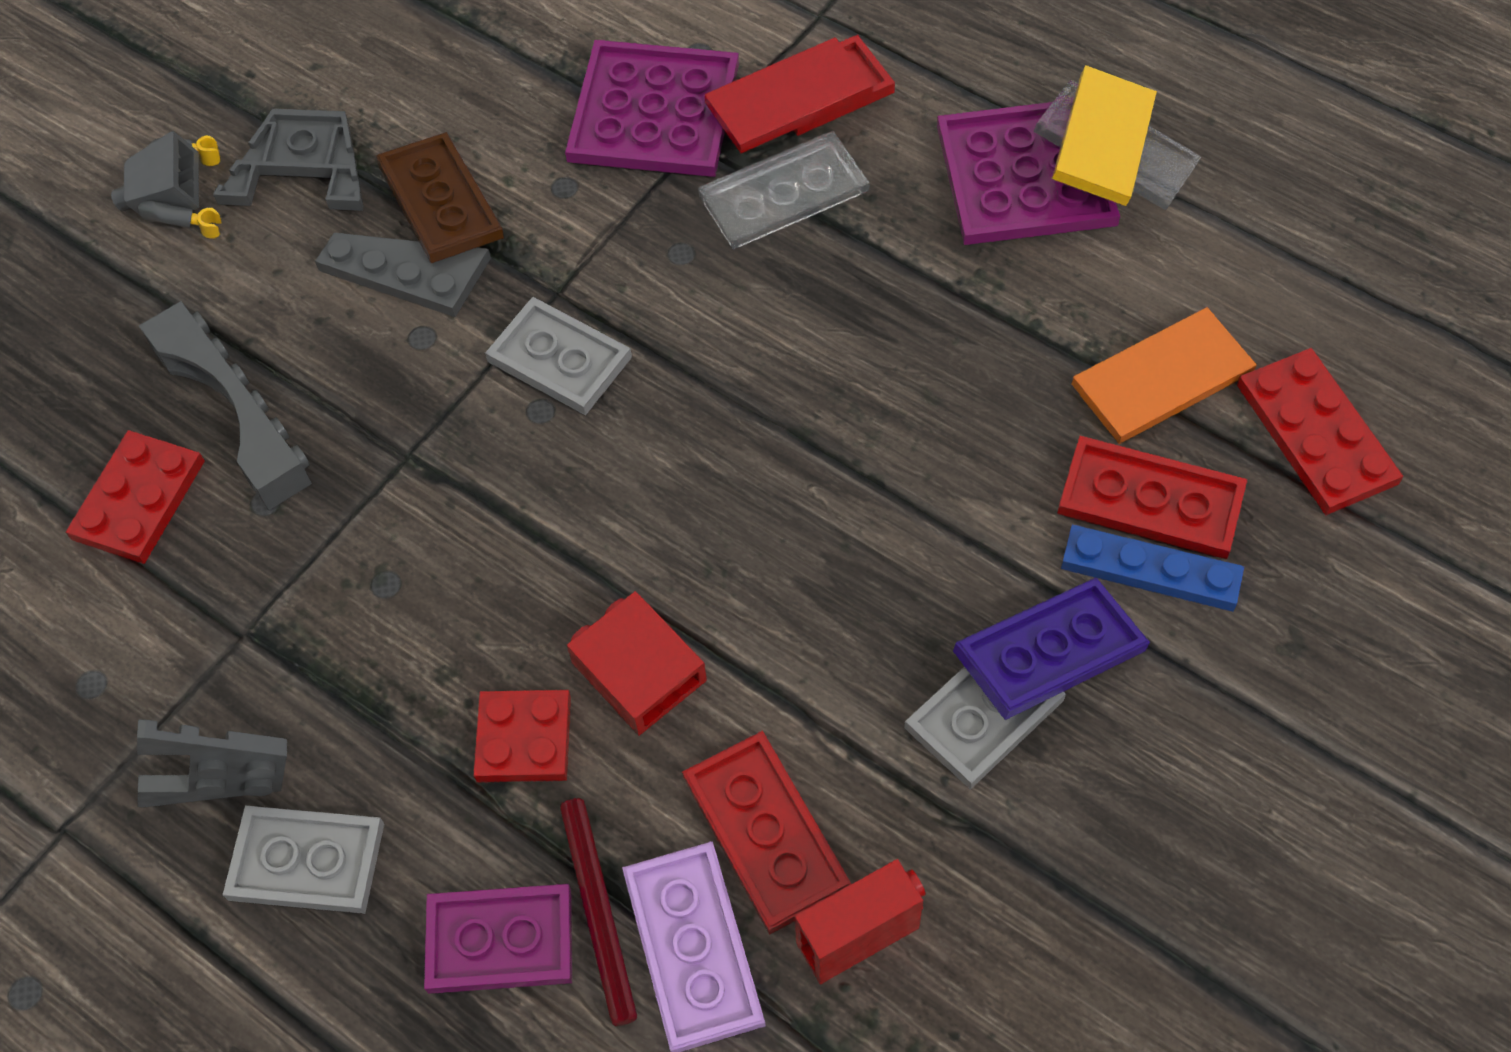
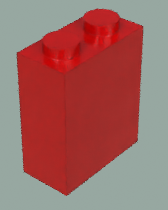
M636 591L626 599L620 598L613 602L603 617L592 625H585L572 636L571 642L567 644L572 664L638 736L707 681L705 663Z
M896 859L795 915L796 944L820 985L919 929L924 901L922 897L926 893L920 879L912 869L905 871L899 860Z

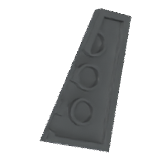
M333 233L315 260V263L321 272L456 317L491 257L489 249L474 248L431 263L419 241Z

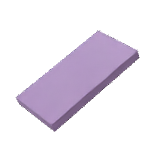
M713 841L622 867L670 1051H686L765 1027L764 1016Z

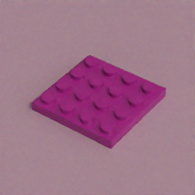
M594 40L565 150L567 162L715 177L725 130L705 104V94L736 81L739 53Z
M1074 99L937 116L938 134L964 245L1118 226L1120 213L1116 202L1052 179Z

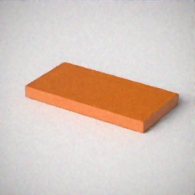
M1206 307L1073 376L1071 385L1117 443L1121 444L1239 381L1240 376L1254 371L1257 364L1209 308Z

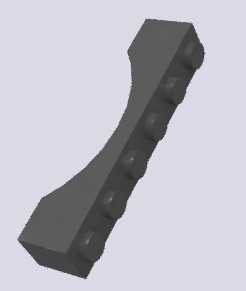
M182 301L139 325L151 348L170 374L187 377L208 385L223 395L235 407L240 423V446L237 463L248 483L268 510H271L312 484L305 471V468L310 466L306 456L297 444L290 448L285 440L290 438L287 431L277 417L269 420L265 415L269 411L265 401L257 390L249 393L245 388L249 384L245 374L237 363L229 366L225 361L230 357L217 337L211 340L206 334L210 332V329L198 311L190 314Z

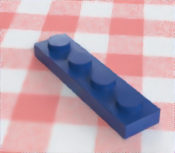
M1072 524L1061 569L1234 612L1238 602L1244 566Z

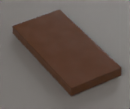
M447 132L376 155L380 170L431 263L504 238L500 223Z

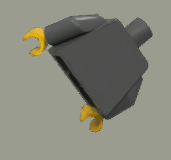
M174 131L153 140L146 148L126 160L124 164V185L111 192V199L114 205L121 211L131 208L143 219L150 222H160L187 228L190 227V224L198 225L204 237L210 239L219 237L218 226L212 224L222 223L220 215L215 209L204 208L198 214L192 213V210L199 208V160L206 166H214L220 163L216 140L206 135L199 138L196 143H191L190 139H183Z

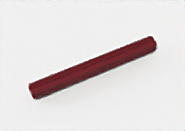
M573 798L562 802L560 810L610 1019L614 1026H622L637 1020V1012L586 805L582 798Z

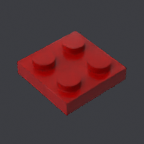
M569 690L480 691L474 778L476 782L567 781L571 708Z

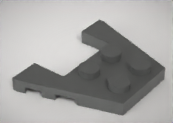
M272 109L249 141L250 149L244 158L234 162L229 169L231 176L224 185L219 184L213 194L218 205L251 206L260 175L331 178L325 199L329 209L363 211L362 193L346 112Z
M138 720L137 755H190L189 775H138V807H152L244 795L266 796L272 792L281 791L287 759V739L228 731L226 739L199 736V727L181 725L179 733L157 730V721Z

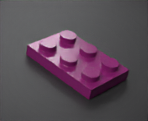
M569 884L427 894L424 989L428 994L572 983L571 888Z

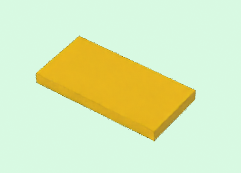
M1085 65L1080 75L1052 179L1127 206L1132 196L1157 91Z

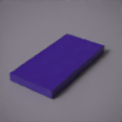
M1095 577L956 642L953 652L1004 720H1007L1145 652L1150 642Z

